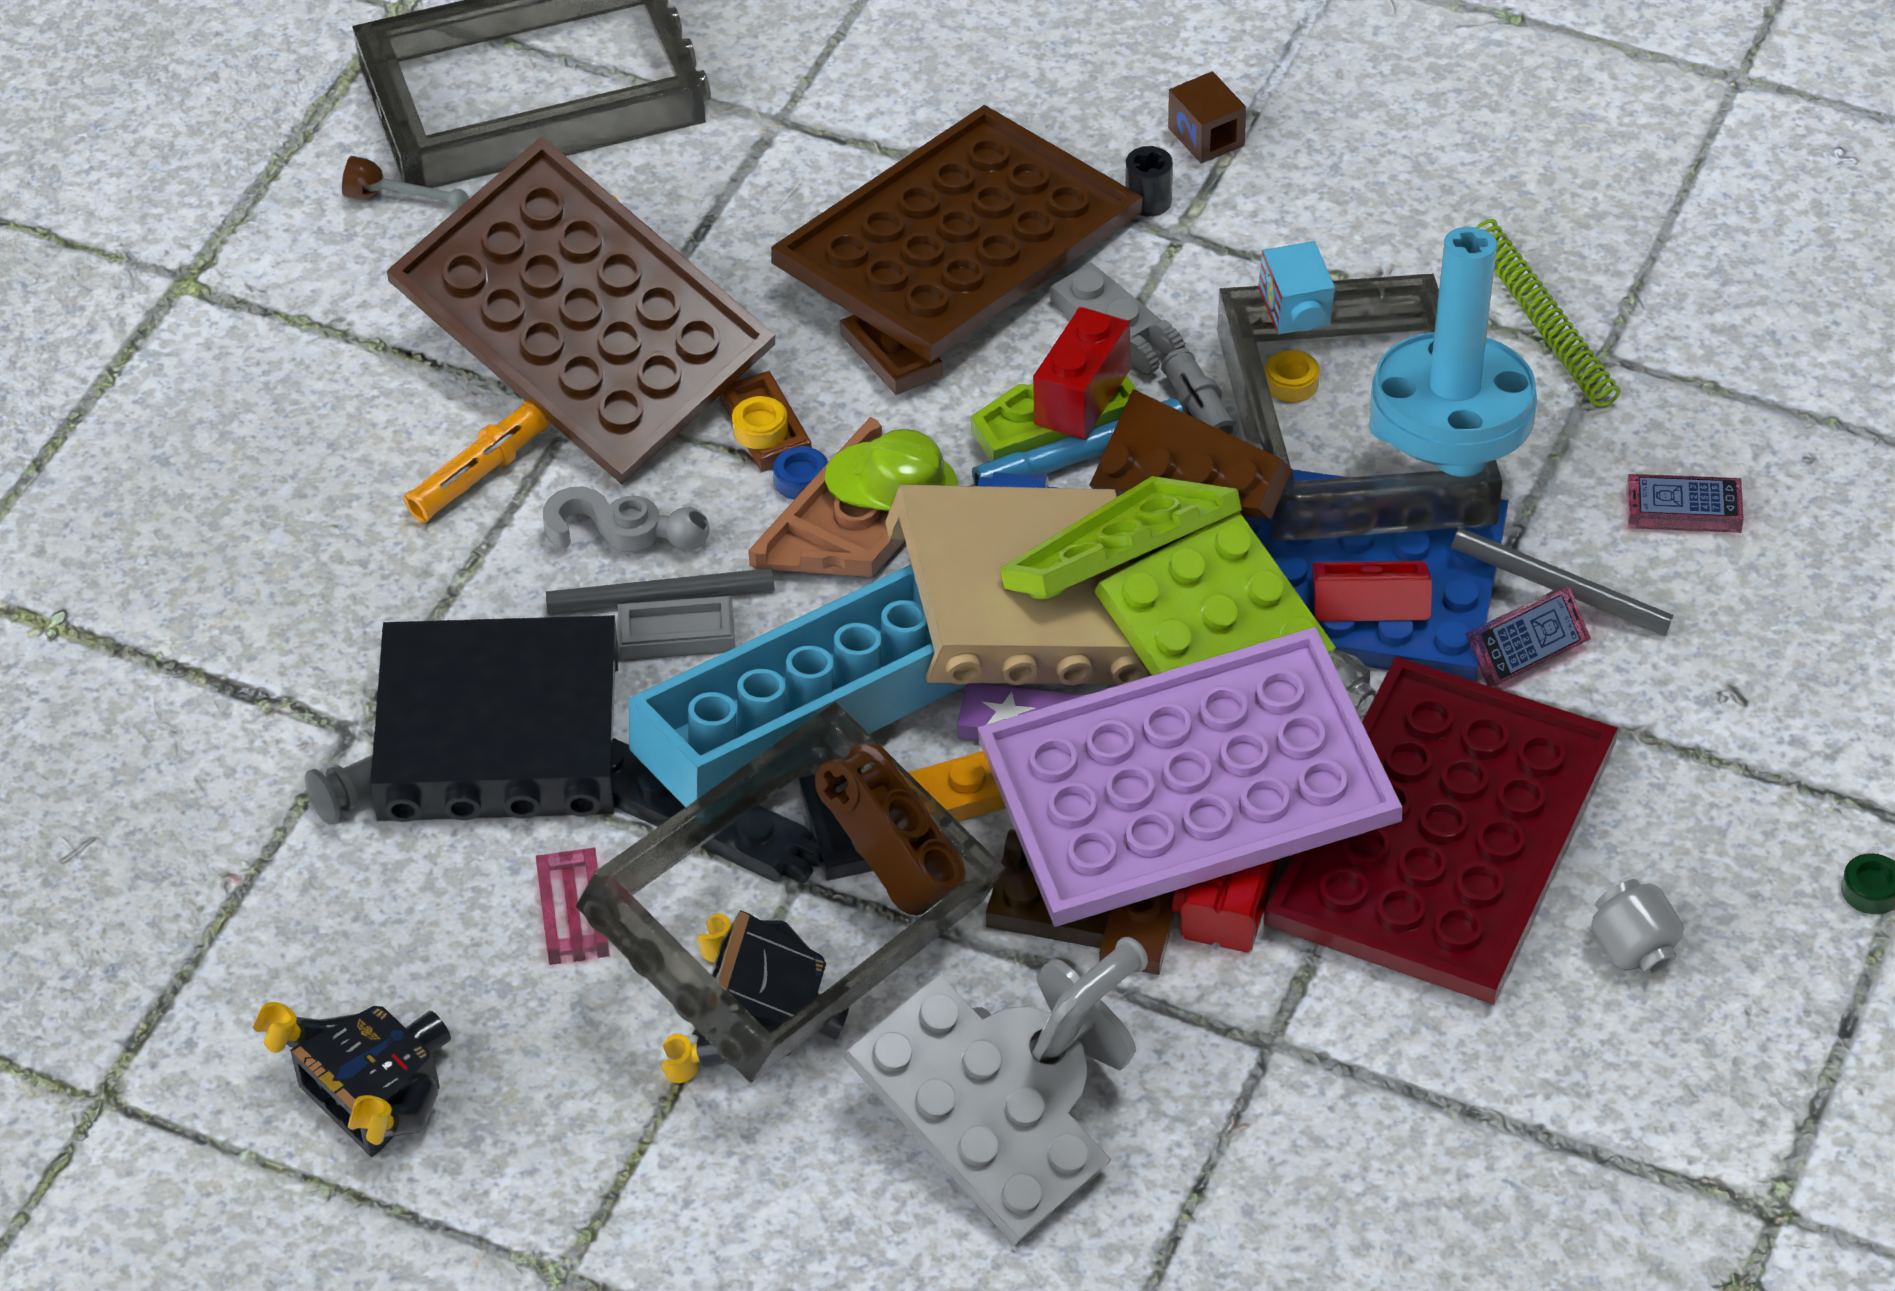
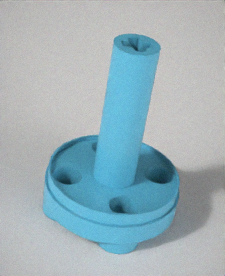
M1476 227L1456 228L1445 236L1435 332L1407 338L1391 347L1382 356L1373 377L1370 398L1369 429L1376 438L1392 444L1397 449L1417 460L1437 465L1443 472L1457 477L1474 476L1484 470L1487 462L1506 456L1519 448L1531 434L1537 404L1535 377L1528 363L1510 347L1487 337L1497 241L1491 233Z

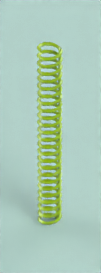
M1494 219L1482 221L1476 228H1481L1485 224L1491 223L1493 226L1485 230L1492 233L1495 230L1498 231V233L1493 234L1497 241L1494 272L1497 273L1498 278L1507 286L1508 291L1512 293L1513 298L1517 300L1523 312L1527 314L1529 320L1532 321L1543 339L1553 349L1554 354L1558 356L1559 361L1563 363L1575 383L1579 384V388L1584 391L1590 403L1597 407L1613 403L1619 397L1621 388L1615 385V380L1610 378V373L1605 371L1604 365L1599 364V358L1594 357V352L1589 350V345L1584 343V339L1579 335L1578 330L1573 329V323L1569 322L1568 317L1563 314V310L1558 308V303L1553 301V297L1548 294L1547 288L1542 287V281L1537 280V275L1532 273V268L1527 266L1528 263L1522 259V254L1517 253V248L1512 246L1513 243L1507 239V234L1502 232L1503 230L1500 226H1497V221ZM1503 258L1500 263H1496L1498 259ZM1509 264L1505 270H1501L1502 266ZM1514 271L1510 277L1506 276L1507 273ZM1519 278L1515 283H1511L1512 280ZM1523 285L1520 290H1517V287ZM1528 292L1525 297H1522L1523 293ZM1533 299L1530 304H1527V300ZM1538 306L1535 311H1532L1533 307ZM1546 311L1540 318H1537L1538 314ZM1551 318L1545 325H1542L1543 321ZM1561 319H1563L1564 322L1556 325ZM1556 325L1551 332H1547L1548 328ZM1566 326L1569 327V329L1560 333L1556 339H1552L1553 335L1561 332ZM1571 333L1574 334V336L1565 340L1568 336H1570ZM1565 340L1561 346H1557L1558 342ZM1576 340H1579V343L1573 345L1566 353H1563V349L1570 347ZM1581 347H1584V350L1577 353L1572 360H1568L1569 356L1578 352ZM1587 354H1589L1590 357L1581 361L1577 367H1573L1574 363L1582 360ZM1592 361L1595 362L1594 365L1589 366L1582 374H1578L1579 370L1586 368ZM1597 368L1600 369V372H1597V373H1595L1594 375H1592V376L1588 379V381H1584V378H1585V377H1587V376L1591 375L1592 373H1594ZM1603 375L1605 376V379L1599 381L1593 388H1589L1590 384L1597 382ZM1608 382L1611 384V386L1603 389L1599 395H1594L1595 391L1602 389ZM1613 389L1616 390V394L1610 400L1602 403L1595 401L1596 399L1606 397Z

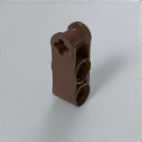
M865 741L853 747L848 753L847 758L843 760L831 759L819 766L815 775V786L821 801L832 811L852 840L856 851L867 861L886 888L891 901L900 910L909 915H922L963 882L966 871L960 854L947 841L930 817L925 804L911 790L895 767L889 753L882 746L874 742ZM870 762L875 763V766L863 773L861 772L866 764ZM846 782L849 783L845 790L836 792L835 788Z

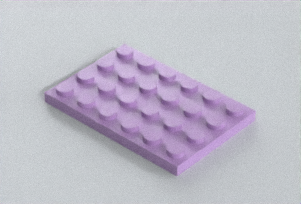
M1316 627L977 727L980 746L1054 927L1402 821V805Z

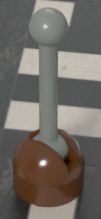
M351 155L343 172L342 195L344 197L358 200L370 199L377 195L381 189H387L448 202L456 210L469 200L468 194L462 189L447 192L385 179L382 170L375 162L362 157Z

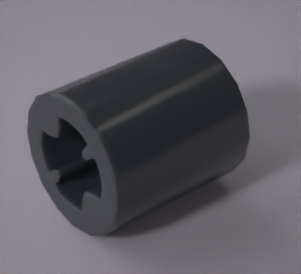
M1142 146L1136 148L1126 158L1125 186L1143 196L1142 210L1139 215L1150 217L1163 214L1172 204V157L1166 150L1160 147Z

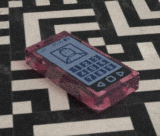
M1628 474L1626 485L1628 528L1742 532L1744 515L1741 478Z
M1570 586L1559 587L1466 633L1473 653L1479 660V667L1487 686H1497L1591 639Z

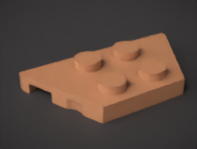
M869 417L837 453L848 446L871 442L881 437V424L876 419ZM825 466L748 550L749 566L756 569L772 568L779 571L873 577L905 540H889L885 524L889 511L854 506L840 501L831 494L824 480Z

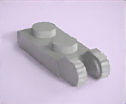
M1092 262L1050 286V300L1069 318H1072L1079 306L1130 321V364L1134 368L1139 369L1140 373L1143 372L1144 375H1149L1160 368V358H1158V353L1155 352L1151 345L1166 356L1174 350L1186 348V343L1176 328L1174 329L1167 320H1161Z

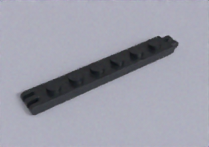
M613 738L612 791L615 808L773 882L780 881L784 875L799 883H806L813 874L812 866L818 867L821 864L822 856L820 850L822 847L818 843L811 841L812 834L805 826L743 797L696 819L629 750L628 744Z

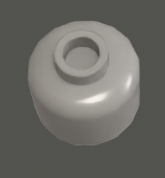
M1630 879L1616 885L1599 897L1595 903L1598 911L1593 916L1591 927L1610 960L1617 968L1626 971L1641 967L1644 974L1647 975L1664 968L1676 958L1677 955L1673 948L1681 940L1684 926L1667 897L1658 886L1650 883L1640 885L1637 879Z

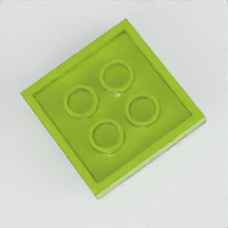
M1240 512L1207 525L1099 582L1094 591L1151 675L1314 627L1317 628L1329 656L1336 649Z

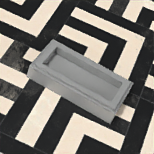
M732 596L618 604L621 660L723 653L735 648Z

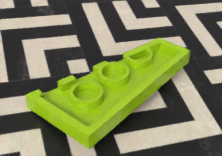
M1151 476L1000 567L1004 589L1028 593L1034 599L1055 597L1072 585L1241 511L1238 489Z

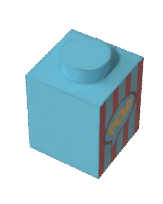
M1311 241L1262 250L1258 289L1277 335L1330 326L1335 286L1316 242Z

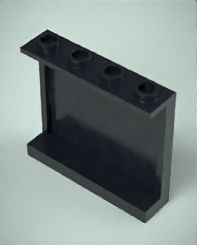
M615 615L383 622L370 782L377 821L410 822L413 820H470L473 818L501 817L525 819L534 816L574 815L586 817L614 814L612 791L615 671H618L619 665Z

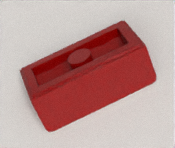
M1424 561L1315 562V564H1312L1314 613L1319 621L1427 620L1431 616L1432 579L1428 565Z

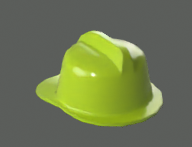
M910 429L892 430L871 442L848 446L833 456L826 466L824 478L829 492L840 501L858 507L890 511L899 485L958 486L955 472L943 459L938 445L929 436Z

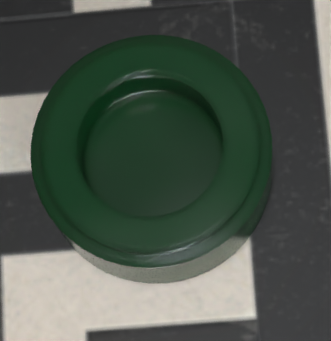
M1875 853L1862 854L1850 860L1845 867L1841 884V891L1847 903L1856 910L1868 914H1883L1895 909V861L1887 856Z

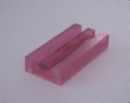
M595 847L536 855L549 965L560 964L561 956L573 954L574 962L586 960L585 952L597 951L598 958L610 957ZM586 866L594 934L582 935L574 867ZM562 869L570 937L558 939L550 876L551 870Z

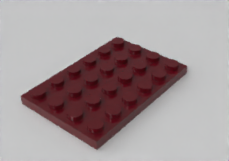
M1395 656L1362 720V724L1402 805V821L1293 854L1264 911V926L1494 1005L1616 744L1618 728Z

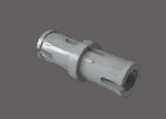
M1180 348L1169 353L1162 361L1161 370L1166 374L1178 392V401L1184 413L1236 437L1239 432V425L1234 421L1222 403V391L1215 380L1204 375L1189 349Z

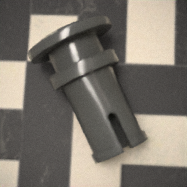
M373 755L344 768L340 765H334L326 770V776L317 769H311L306 772L305 787L308 797L316 813L325 823L333 825L339 822L340 808L344 811L352 810L357 807L359 799L372 794L370 782Z

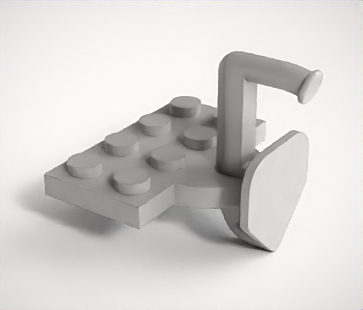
M1123 937L1117 942L1114 951L1082 977L1063 961L1055 958L1050 959L1043 965L1037 977V983L1051 1012L1030 1006L1003 1008L984 1019L972 1009L941 974H938L846 1051L844 1059L1010 1242L1016 1246L1101 1173L1111 1161V1158L1069 1113L1083 1093L1088 1072L1085 1054L1117 1070H1122L1133 1058L1136 1046L1130 1032L1101 998L1132 972L1144 970L1148 964V956L1143 946L1137 940ZM1038 1038V1042L1030 1052V1041Z

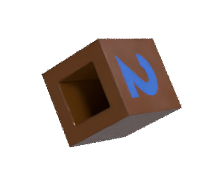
M1212 71L1169 89L1168 128L1202 164L1245 146L1246 106Z

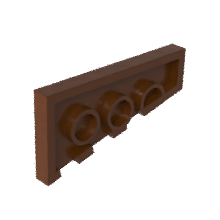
M1133 389L1089 486L1092 489H1115L1118 497L1151 476L1234 488L1238 489L1242 508L1239 512L1242 516L1271 520L1293 469L1281 458Z

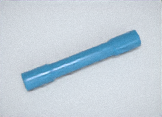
M1176 398L1162 401V403L1184 413L1180 402ZM1118 420L1093 428L1085 440L1070 436L1026 452H1015L972 468L974 485L978 486L979 477H993L994 472L1045 475L1104 454Z

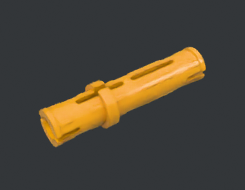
M525 401L521 407L496 426L492 424L486 425L478 432V439L403 496L407 509L418 521L427 523L433 515L470 489L471 486L498 465L505 467L514 461L516 451L537 434L544 432L549 427V421L536 406ZM508 434L512 435L488 455L484 454ZM464 468H470L446 488L441 487Z

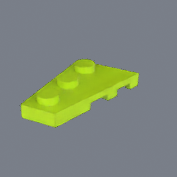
M1128 376L1125 377L1093 428L1119 420L1132 390H1137ZM1033 383L1030 385H1016L971 416V432L990 461L1015 452H1026L1070 437V435L1034 425Z

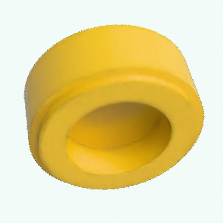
M1285 350L1278 352L1266 362L1265 388L1271 396L1284 402H1300L1309 399L1316 393L1319 386V364L1311 355L1302 351Z
M755 396L743 400L734 408L732 413L735 439L741 445L751 449H767L778 445L785 439L788 433L786 408L778 400L766 396Z

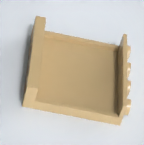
M899 485L885 524L889 540H905L935 651L925 675L927 683H954L958 685L968 683L1122 685L1150 676L1151 673L1094 593L1100 581L1136 563V557L1064 589L1061 594L1047 599H1034L1028 593L1004 589L1000 567L1117 497L1115 489Z

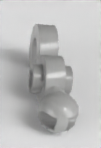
M583 486L569 487L557 491L548 498L543 507L545 534L549 541L559 548H567L571 544L569 526L564 520L574 514L588 515L593 519L598 532L610 545L626 552L641 551L649 548L658 538H668L675 548L683 551L694 550L705 543L710 531L706 516L700 510L690 506L679 508L672 512L670 516L659 515V510L655 503L647 498L625 496L616 499L609 505L604 495L595 489Z

